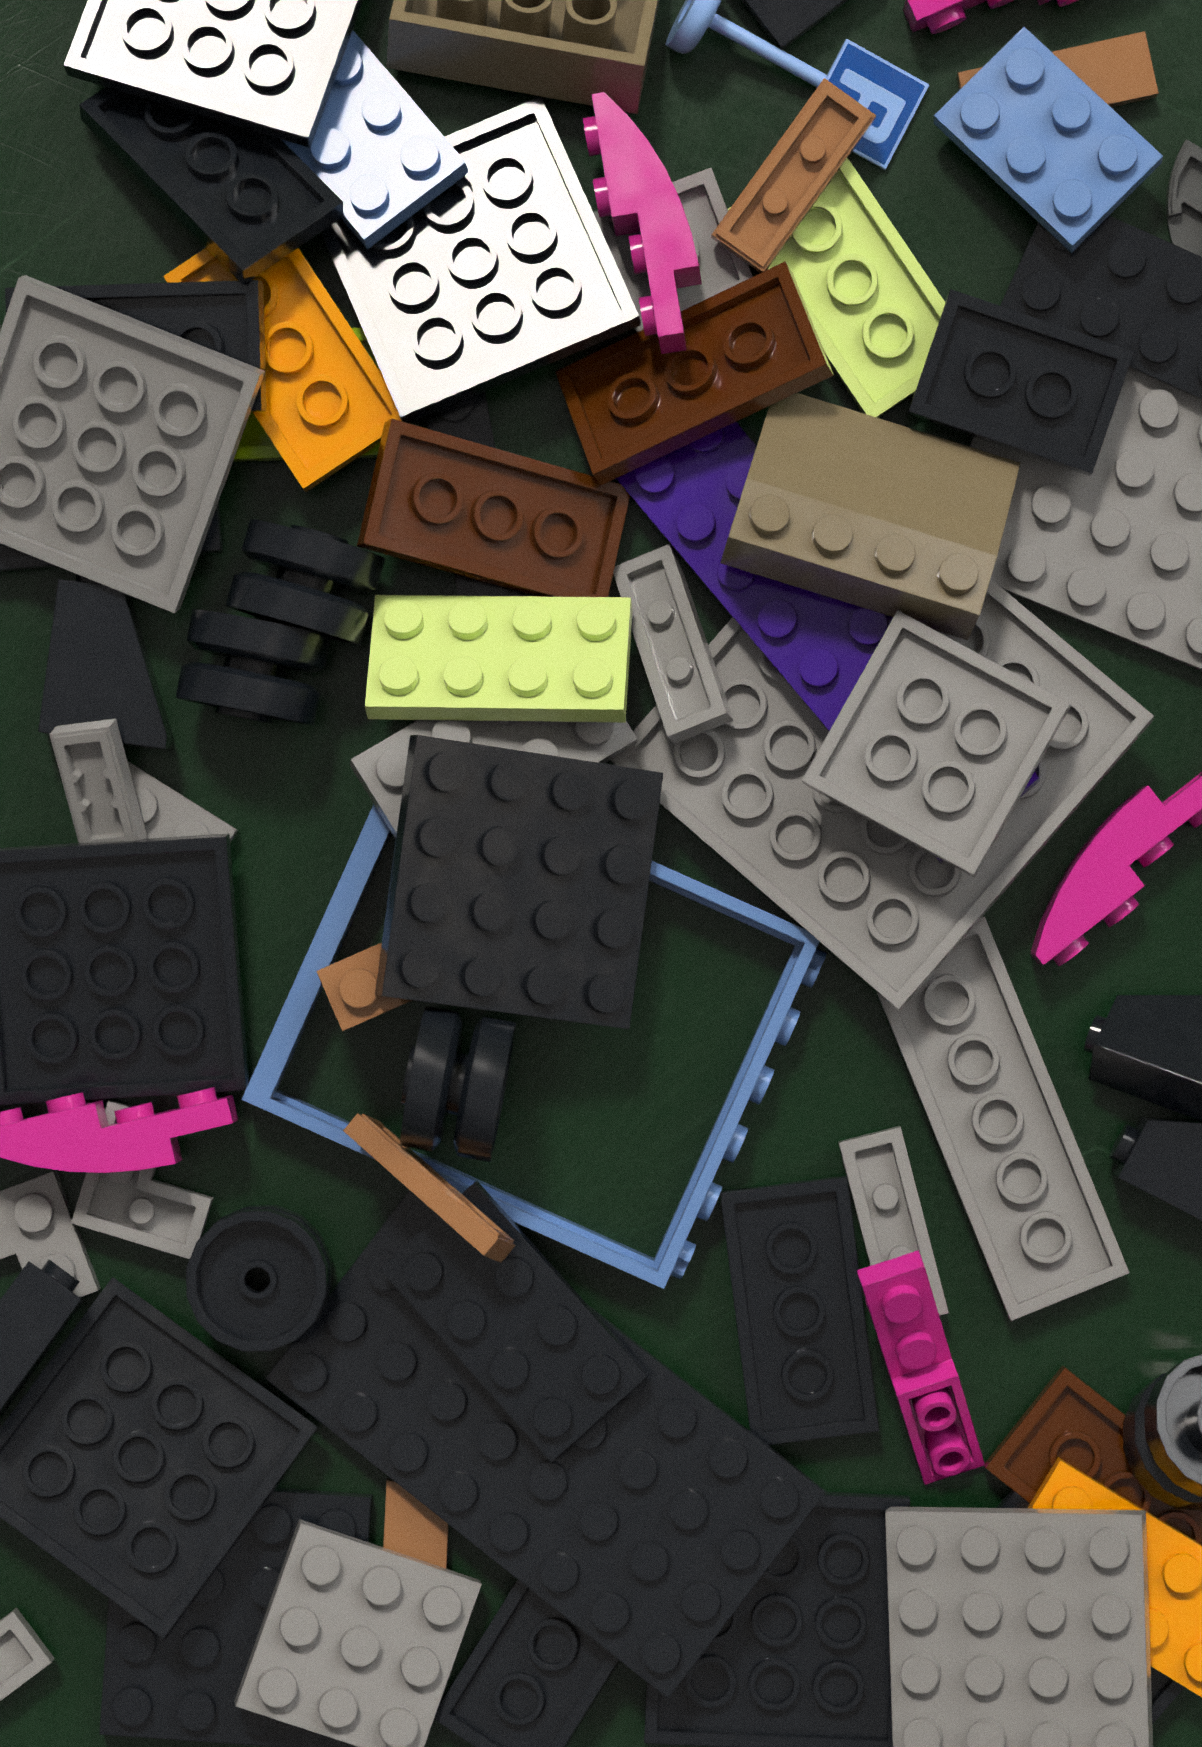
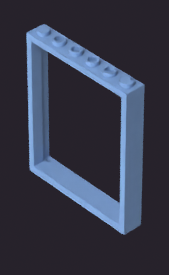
M374 804L241 1099L370 1158L373 1157L343 1131L350 1123L349 1121L282 1092L278 1088L323 990L316 971L335 963L392 836V832ZM652 861L649 881L794 945L655 1257L648 1256L416 1151L414 1152L461 1194L474 1182L478 1181L515 1223L664 1289L670 1275L680 1280L684 1275L696 1248V1244L686 1240L696 1217L708 1221L723 1187L712 1182L722 1159L734 1163L749 1129L738 1124L748 1100L758 1105L761 1103L775 1071L765 1066V1062L774 1042L786 1046L801 1013V1011L792 1008L791 1004L800 984L812 988L827 953L817 949L819 941L806 929Z

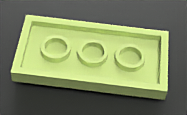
M847 158L768 269L783 262L787 263L795 277L830 366L861 412L879 418L915 393L945 301Z
M375 595L365 698L367 718L388 720L626 723L633 611L631 597Z

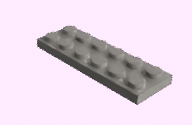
M982 917L901 1011L895 1008L877 991L876 993L1010 1321H1013L1130 1272L986 918Z

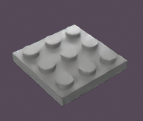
M897 610L804 775L802 782L811 789L975 878L1069 711L1070 703Z
M299 1519L234 1701L235 1706L357 1747H424L482 1583L479 1579Z

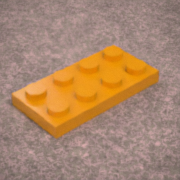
M207 248L163 276L167 283L239 281ZM297 248L252 279L263 281L267 400V411L253 412V414L301 487L307 492L380 444L385 422L390 419L402 420L381 372L299 248Z
M1059 1457L1028 1508L1144 1510ZM1146 1511L1151 1667L1202 1697V1544Z

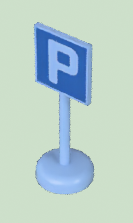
M685 0L667 37L665 44L667 47L681 54L689 53L696 47L709 27L815 87H818L825 78L876 115V119L852 153L886 170L929 84L849 39H845L826 75L718 15L716 12L722 0Z

